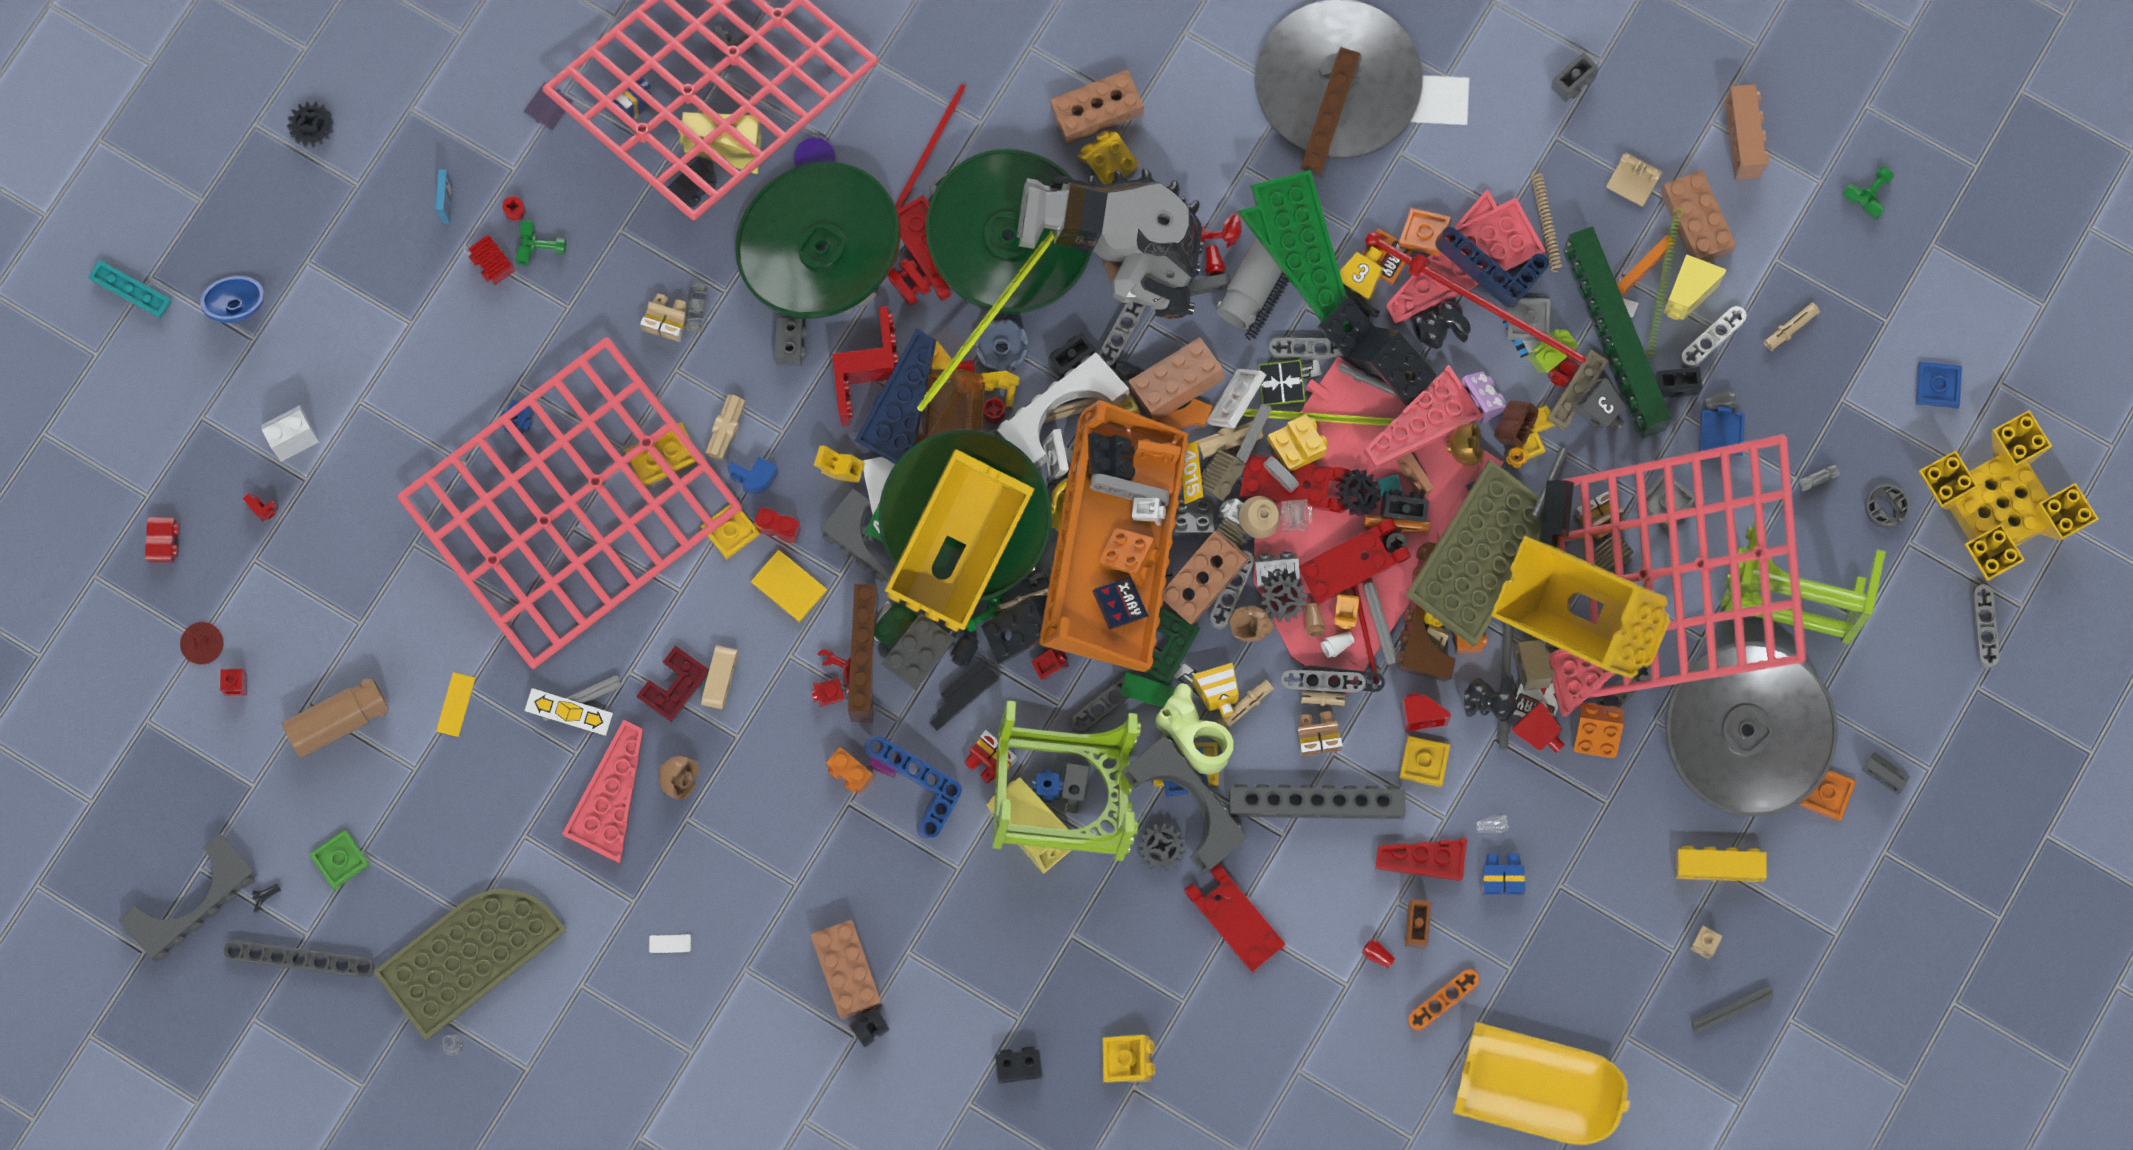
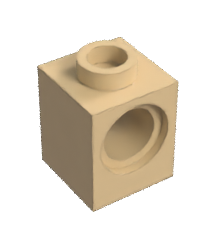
M1702 926L1690 950L1710 959L1722 935Z

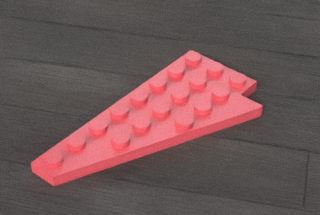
M1489 190L1483 193L1454 227L1506 272L1527 263L1533 255L1538 253L1544 255L1546 252L1517 198L1497 206ZM1442 252L1440 256L1432 254L1428 256L1427 259L1429 260L1426 263L1428 267L1468 290L1479 286L1474 279ZM1420 273L1418 278L1412 275L1387 303L1385 308L1396 326L1460 294L1429 276Z

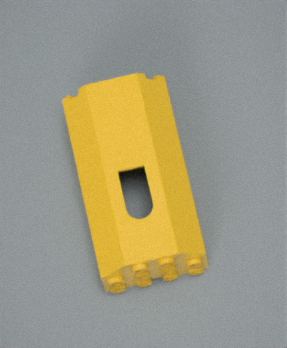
M954 450L884 591L888 592L886 597L898 603L902 599L907 602L906 607L916 612L922 609L926 611L924 616L936 622L942 619L946 621V627L958 632L959 628L964 630L1034 488L958 450ZM948 535L966 544L951 576L940 580L933 575L932 565Z
M1524 536L1514 562L1510 567L1512 577L1509 581L1504 582L1498 600L1494 605L1492 617L1607 671L1631 679L1638 674L1639 668L1642 666L1647 667L1653 663L1670 623L1669 614L1665 612L1667 597L1549 544ZM1583 594L1604 604L1596 624L1570 611L1569 603L1574 595Z

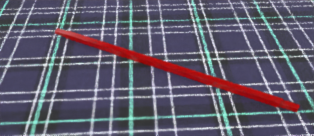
M964 84L960 85L900 194L895 204L897 210L902 208L956 109L966 89Z

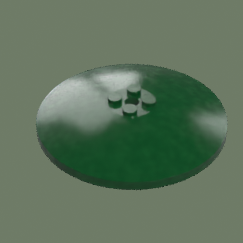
M995 149L965 159L949 171L941 180L927 210L925 221L926 244L938 274L957 295L975 306L990 311L1041 242L1046 239L1051 231L1053 232V229L1044 228L1034 249L1019 246L1020 238L1017 237L1023 189L1027 178L1038 180L1043 185L1051 187L1055 175L1072 178L1064 169L1051 160L1029 151ZM1005 231L1011 232L1013 239L1010 241L1005 240L1002 237V233ZM1053 238L1050 242L1051 244L998 313H1026L1044 308L1056 302L1078 282L1086 269L1092 251L1089 253L1079 252L1078 249L1055 244Z
M817 162L793 168L764 186L745 210L737 230L735 242L738 270L751 293L763 305L777 313L800 319L824 318L842 313L869 297L881 285L892 269L900 244L901 228L898 212L892 198L882 184L872 175L855 166L838 162ZM822 243H826V244H827V247H826L825 250H823V251H818V250H817V248H818V246H819L820 244H822Z
M958 429L945 431L930 436L914 445L892 468L885 481L879 501L878 519L880 535L888 557L896 567L954 450H958L1034 488L979 601L987 600L1001 595L1019 584L1040 560L1048 542L1051 529L1050 498L1046 484L1035 464L1021 449L1000 436L980 430ZM948 535L946 536L932 565V573L937 579L944 580L951 576L966 544Z

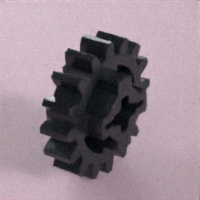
M307 101L305 107L299 104L298 111L292 109L294 116L288 117L290 124L287 127L291 130V137H295V141L298 144L302 141L304 147L308 143L315 147V142H319L322 145L323 138L329 139L327 133L333 132V128L330 126L334 124L333 119L330 118L332 116L331 113L326 111L324 105L319 108L317 102L310 106Z
M1359 469L1346 472L1345 476L1339 478L1341 483L1335 486L1339 489L1335 496H1340V500L1337 503H1343L1342 510H1349V515L1356 514L1357 516L1369 514L1372 509L1377 508L1374 502L1380 501L1376 494L1381 492V490L1375 487L1378 481H1372L1373 474L1366 476V470L1359 471Z

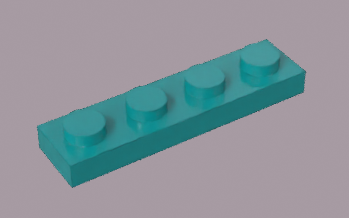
M100 260L88 276L92 282L159 319L163 317L172 303L171 299Z

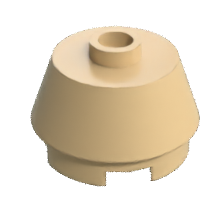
M1255 496L1246 500L1241 506L1239 522L1242 529L1248 535L1260 539L1267 538L1273 535L1279 528L1281 514L1278 506L1271 499L1264 496Z

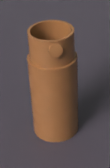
M363 679L359 685L353 688L349 687L281 723L299 758L302 759L369 724L370 720L378 716L383 717L389 711V707L374 679Z

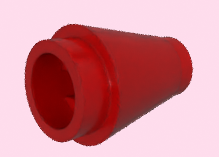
M1207 246L1205 248V273H1207L1208 277L1224 274L1226 267L1218 246Z
M1370 939L1361 952L1365 955L1366 959L1387 969L1390 968L1395 960V957L1378 940Z

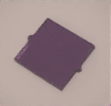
M544 82L524 109V113L534 118L536 123H542L553 130L566 111L543 92L542 88L547 84ZM554 88V90L560 96H562L567 102L572 104V99L561 93L560 89L556 90Z

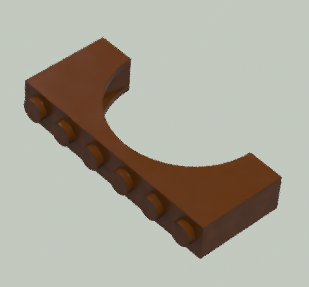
M1343 47L1339 48L1301 165L1303 172L1311 170L1314 176L1321 178L1324 176L1336 128L1362 59L1359 52Z
M1426 542L1418 548L1416 555L1418 564L1413 571L1412 579L1416 578L1436 543ZM1410 600L1409 608L1406 609L1404 614L1405 628L1400 634L1401 648L1398 650L1395 658L1397 663L1396 669L1443 682L1451 680L1456 658L1446 655L1433 644L1425 629L1423 620L1424 609Z
M854 584L848 713L851 722L873 723V649L879 606L876 584Z

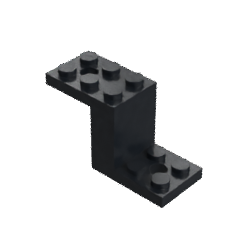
M1345 296L1317 326L1351 365L1366 371L1365 373L1380 376L1406 406L1437 377V374L1399 331L1375 327L1350 297ZM1345 321L1350 323V328L1347 332H1344L1342 329ZM1408 370L1412 372L1410 381L1405 379V374Z
M1047 595L1029 596L981 625L998 664H1003L1035 644H1040ZM1007 629H1009L1012 634L1011 639L1009 641L1005 638V632Z

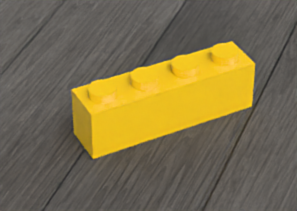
M1682 846L1676 852L1675 879L1764 882L1767 878V852H1761V849L1750 848L1745 852L1733 847L1725 848V851H1719L1716 847H1703V850H1695L1694 846Z

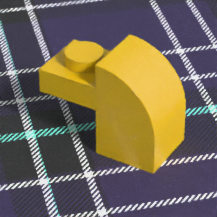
M819 446L814 466L819 468L821 473L828 477L858 483L865 462L853 455L839 454L827 446Z

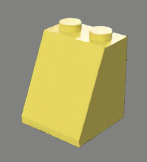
M1686 254L1663 313H1666L1672 319L1684 320L1720 286L1726 269Z

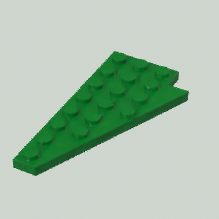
M1311 170L1251 185L1256 206L1239 210L1238 214L1322 322L1346 296ZM1345 321L1342 329L1344 332H1347L1350 328V323Z

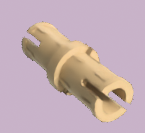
M1302 690L1301 696H1304L1301 698V704H1320L1321 707H1325V705L1344 707L1345 700H1340L1345 699V693Z

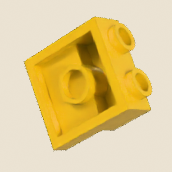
M1306 414L1288 422L1286 427L1267 436V440L1281 463L1289 472L1324 457L1328 447L1326 438L1323 435L1319 436L1316 431L1317 424L1313 418L1309 419Z
M1146 1035L1104 1037L1103 1082L1151 1081V1076L1155 1074V1065L1151 1062V1054L1155 1051L1153 1040H1150V1037Z

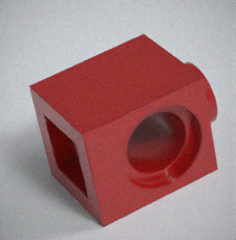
M220 669V691L225 696L247 695V673L243 669Z

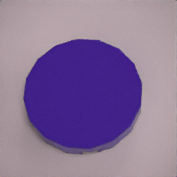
M821 138L804 140L797 146L794 152L796 167L810 163L836 161L833 147L828 141Z

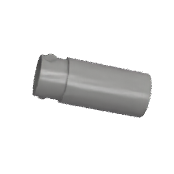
M1257 238L1253 241L1228 285L1224 299L1217 306V313L1222 319L1242 329H1248L1250 324L1255 322L1256 313L1262 309L1283 272Z

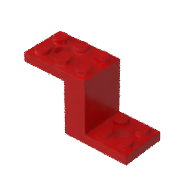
M887 306L879 307L883 348L832 353L841 426H850L849 419L853 418L851 400H847V398H851L850 385L888 380L898 363L897 353H893L897 352L895 333H891L895 332L893 314L888 313Z

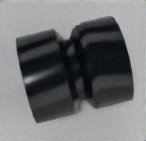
M874 1007L864 1013L863 1019L857 1018L849 1024V1027L864 1048L875 1041V1036L881 1037L890 1030ZM871 1022L875 1026L872 1030L867 1026Z

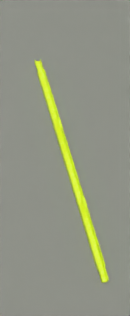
M1052 231L1041 242L926 393L924 399L917 407L919 411H923L1051 244L1050 242L1054 238Z
M1246 409L1242 416L1255 417L1258 409ZM1273 410L1270 411L1268 418L1294 420L1306 414L1309 419L1313 418L1319 422L1389 426L1394 420L1392 418Z

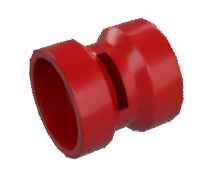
M991 398L985 402L983 407L985 419L991 424H997L998 421L1005 417L1003 402L998 398Z

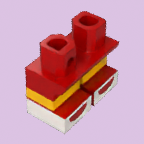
M985 730L977 743L969 749L970 754L964 763L972 771L980 763L986 767L979 776L984 782L990 784L996 779L997 739ZM1009 749L1007 771L1017 761V756Z

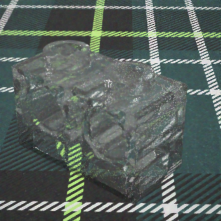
M1307 499L1281 502L1282 532L1308 530V524L1312 523L1313 514L1312 506H1308Z

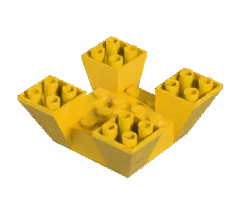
M2030 410L1992 430L1993 459L1969 471L1955 450L1918 471L1939 506L1952 512L1969 539V542L1965 543L1964 546L1986 581L2024 562L2025 559L2017 546L2040 534L2061 541L2099 520L2076 483L2049 496L2034 473L2030 464L2049 450L2052 445ZM1985 483L1991 484L1994 490L1987 489ZM2015 491L2020 492L2023 498L2017 497ZM1997 501L2002 502L2005 508H2000L1997 505ZM1978 512H1984L1987 518H1981ZM2009 519L2016 523L2015 527L2008 523Z

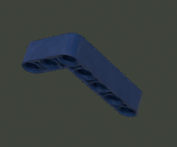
M1454 227L1444 228L1435 240V245L1440 252L1506 307H1514L1549 266L1547 257L1538 253L1533 255L1513 278Z

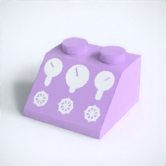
M1481 371L1463 377L1462 385L1483 415L1482 419L1479 420L1481 424L1504 412L1506 401L1501 393L1497 394L1495 391V384L1489 375L1486 376Z

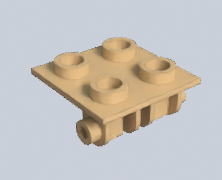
M1625 152L1606 188L1643 207L1663 172Z

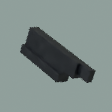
M1567 480L1546 481L1540 542L1556 548L1557 536L1568 537L1574 482Z
M983 659L940 694L946 704L938 710L939 715L930 722L936 731L941 729L999 680Z

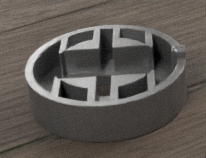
M1890 484L1880 485L1873 489L1865 502V512L1868 519L1874 525L1886 529L1900 525L1907 517L1910 509L1906 493L1899 487ZM1878 496L1882 499L1884 497L1896 511L1894 513L1896 518L1888 517L1877 503L1879 501ZM1902 501H1904V503H1905V507H1904L1903 509H1902ZM1873 504V511L1871 512L1869 506Z

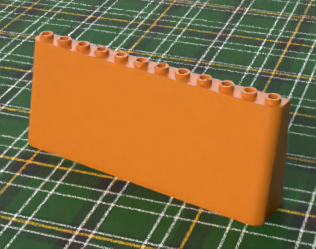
M1102 400L1083 410L1077 424L1042 623L1040 645L1141 672L1151 668L1153 664V648L1157 642L1155 637L1156 629L1160 623L1159 611L1163 604L1162 593L1166 585V569L1170 562L1168 558L1169 550L1173 544L1172 532L1176 525L1175 514L1179 506L1178 495L1182 487L1181 477L1186 465L1184 461L1185 453L1189 446L1187 442L1188 433ZM1096 432L1108 437L1116 434L1131 439L1134 448L1138 440L1142 441L1144 439L1160 444L1172 443L1175 446L1181 447L1175 466L1173 492L1169 497V504L1165 506L1166 516L1165 519H1162L1161 526H1156L1155 521H1133L1134 500L1098 492L1090 488L1088 434ZM1116 528L1155 539L1159 550V558L1157 562L1153 563L1150 576L1144 581L1142 587L1133 584L1130 573L1100 564L1099 559ZM1125 580L1130 582L1143 611V616L1134 619L1128 618L1115 589V584ZM1109 588L1108 595L1101 590ZM1115 600L1114 607L1107 604ZM1121 613L1119 620L1113 617V615Z

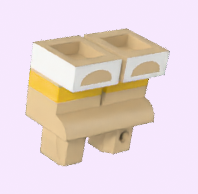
M657 294L653 302L649 301L647 312L640 323L642 331L658 336L662 335V337L680 342L687 321V304L684 301L675 300L673 308L666 307L668 297Z

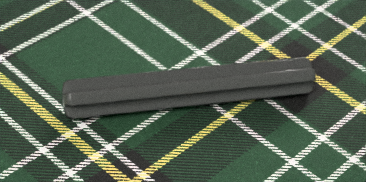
M1770 987L1761 989L1694 1020L1692 1027L1695 1032H1700L1773 998V992Z

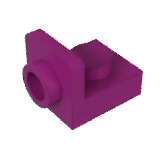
M898 754L896 755L893 763L898 762ZM871 758L869 763L870 769L892 778L895 777L896 771Z

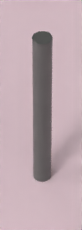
M1560 448L1547 480H1556L1568 453L1566 448ZM1546 482L1530 516L1533 520L1539 519L1544 508Z

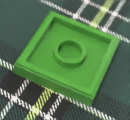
M346 829L309 854L333 890L370 866Z

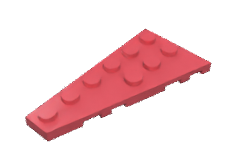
M1448 365L1365 448L1363 453L1375 470L1450 435L1455 428L1462 424L1475 423L1481 420L1483 415L1450 365Z
M1562 649L1550 653L1549 664L1554 668L1555 676L1552 681L1561 716H1568L1615 673Z
M626 720L622 721L562 833L564 837L620 865L643 737V729Z

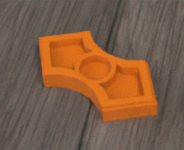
M1192 399L1185 408L1174 410L1161 418L1159 422L1180 431L1191 426L1205 427L1213 406Z

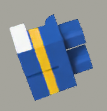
M641 77L636 83L649 93L650 84ZM630 88L613 100L617 106L634 120L646 109L645 101Z
M1487 854L1485 865L1482 868V895H1502L1503 891L1504 895H1524L1526 891L1524 865H1521L1519 854H1507V865H1499V854Z

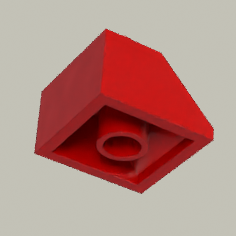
M1419 693L1407 694L1400 706L1405 732L1448 726L1451 718L1449 711L1426 695H1419Z

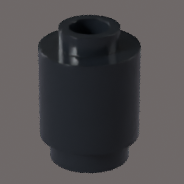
M964 633L963 637H959L950 653L951 661L960 667H963V665L968 666L979 648L977 646L979 641L973 636Z

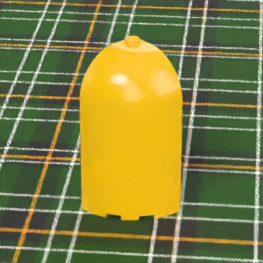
M1475 1022L1453 1113L1576 1145L1599 1142L1616 1130L1623 1112H1628L1630 1100L1627 1099L1628 1085L1626 1078L1613 1063L1604 1057L1588 1051Z

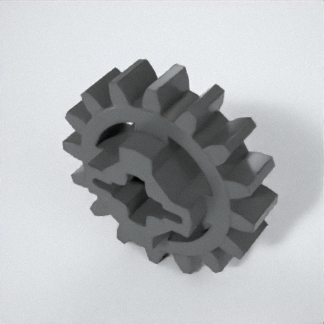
M1278 576V582L1270 579L1272 585H1264L1267 592L1261 593L1265 600L1260 603L1267 606L1264 612L1270 611L1269 618L1273 619L1277 616L1278 622H1281L1282 617L1285 618L1286 622H1290V616L1297 619L1296 613L1304 612L1301 605H1307V602L1303 601L1307 594L1301 593L1304 586L1298 587L1297 579L1290 582V576H1287L1285 581H1283L1281 576ZM1282 585L1280 591H1278L1277 593H1272V590L1275 587ZM1291 587L1296 590L1298 598L1293 597L1291 594ZM1286 593V597L1294 601L1285 602L1284 605H1281L1282 602L1274 598V596L1279 597ZM1270 600L1275 601L1278 606L1277 612L1271 607ZM1296 605L1294 610L1285 613L1289 606Z
M1164 823L1162 828H1158L1157 824H1154L1153 831L1149 828L1146 829L1147 836L1141 834L1140 838L1144 842L1138 843V847L1143 848V850L1139 851L1138 854L1139 856H1145L1142 862L1143 864L1149 862V869L1157 866L1158 872H1160L1161 867H1165L1166 871H1169V865L1177 867L1176 859L1182 861L1183 857L1179 853H1184L1185 848L1180 847V845H1183L1185 841L1184 839H1178L1181 835L1180 831L1173 833V826L1168 830ZM1162 834H1166L1170 836L1172 839L1168 840L1167 838L1163 837ZM1154 836L1153 844L1147 847L1148 841ZM1159 843H1162L1163 846H1167L1165 847L1164 852H1161L1160 849H1157ZM1176 849L1174 856L1169 859L1170 851ZM1150 856H1156L1160 858L1161 861H1156Z

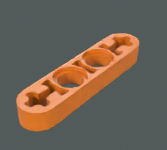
M1666 235L1617 283L1622 297L1666 254L1665 252L1668 251L1666 250L1667 244L1669 242L1676 243L1675 240H1669V235Z
M1471 969L1463 971L1411 1012L1408 1017L1409 1027L1414 1031L1423 1030L1474 990L1479 983L1477 972ZM1465 975L1468 977L1473 976L1474 984H1466L1463 987L1466 991L1463 993L1461 987L1455 982L1459 981V984H1462L1466 979ZM1453 987L1458 991L1456 999H1449L1446 996L1448 988ZM1432 1001L1439 1002L1441 1005L1440 1012H1431L1429 1010V1003ZM1424 1008L1426 1013L1432 1018L1429 1020L1426 1016L1421 1021L1423 1025H1414L1412 1023L1414 1021L1413 1016L1420 1017L1424 1013L1421 1009Z

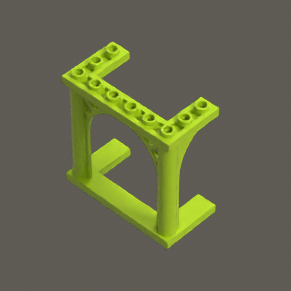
M1755 522L1752 527L1748 526L1745 539H1749L1748 546L1739 548L1737 554L1753 551L1757 546ZM1877 549L1873 554L1865 594L1863 591L1866 578L1860 576L1855 579L1852 591L1799 578L1802 599L1848 609L1846 621L1802 611L1803 628L1841 637L1842 643L1850 644L1873 614L1886 551ZM1759 560L1738 563L1742 608L1762 605V596L1757 593V591H1761ZM1772 560L1768 561L1770 591L1791 596L1790 574L1781 570ZM1729 573L1725 582V586H1728V589L1723 594L1720 605L1724 607L1723 612L1733 610ZM1793 609L1772 612L1773 621L1794 626ZM1763 614L1753 615L1763 619Z
M1007 701L998 729L992 848L1001 849L1002 844L1006 843L1115 854L1114 860L1123 861L1126 853L1129 854L1130 846L1134 841V834H1137L1138 821H1134L1135 812H1131L1132 801H1128V794L1131 795L1132 785L1121 773L1131 763L1129 758L1133 754V747L1136 746L1137 736L1140 735L1141 723H1137L1138 714L1129 713L1126 722L1122 726L1108 732L1074 734L1013 727L1016 702ZM1008 747L1073 754L1089 761L1099 770L1107 785L1108 801L1101 816L1088 826L1072 830L1009 824L1011 800L1006 799ZM1093 755H1096V756H1098V757H1099V755H1102V756L1100 757L1099 760H1096ZM1107 759H1114L1116 765L1111 769H1105L1103 762ZM1116 773L1114 776L1116 780H1111L1110 774ZM1115 794L1116 798H1112L1111 795ZM1109 812H1113V818L1108 816ZM1107 822L1112 825L1114 832H1105L1101 828V823ZM1092 829L1097 831L1096 833H1090Z

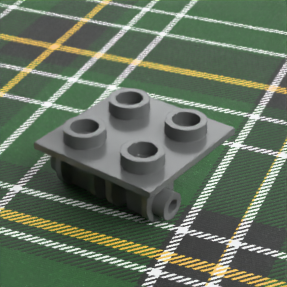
M1179 500V506L1175 514L1176 525L1172 535H1175V537L1185 536V533H1187V537H1190V534H1194V537H1196V534L1209 537L1214 532L1213 500H1194L1185 504L1184 500Z
M1057 540L1046 544L1045 550L1035 566L1036 573L1032 572L1030 575H1027L1032 592L1049 587Z

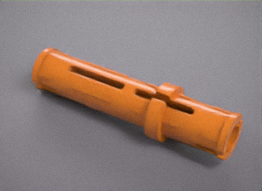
M1365 515L1364 529H1371L1391 517ZM1392 518L1397 531L1429 533L1430 520L1423 522Z

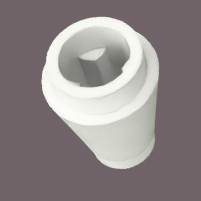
M1349 631L1324 638V641L1321 642L1322 651L1327 658H1335L1354 643V638Z

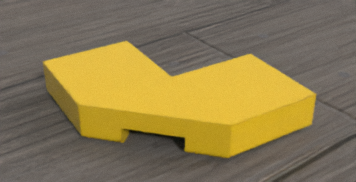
M1548 405L1538 408V417L1535 424L1530 428L1529 437L1526 443L1519 447L1525 451L1527 460L1546 451L1538 433L1555 426L1546 420L1550 414Z

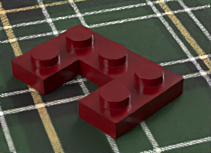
M676 645L662 662L666 667L679 675L666 692L654 682L648 680L636 696L637 699L670 723L677 717L709 673L708 668Z

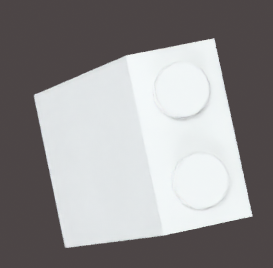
M300 405L262 424V432L281 462L319 443Z

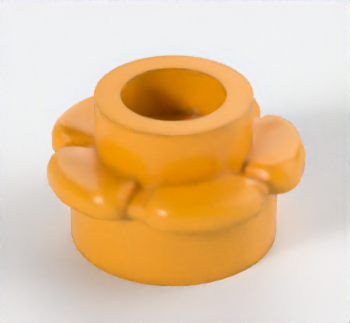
M1515 447L1508 450L1506 461L1509 465L1519 468L1522 464L1526 463V454L1523 449Z

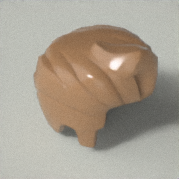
M1257 606L1237 608L1228 620L1234 637L1244 642H1259L1275 628L1267 613Z

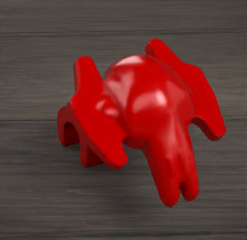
M1238 213L1232 214L1224 222L1222 231H1206L1202 227L1201 242H1204L1206 239H1223L1225 242H1228L1226 245L1227 249L1233 246L1242 233V221Z
M820 650L817 653L818 656L827 655V660L822 663L823 666L834 664L843 668L845 685L848 686L845 694L848 695L851 658L848 657L846 661L834 656L831 650Z

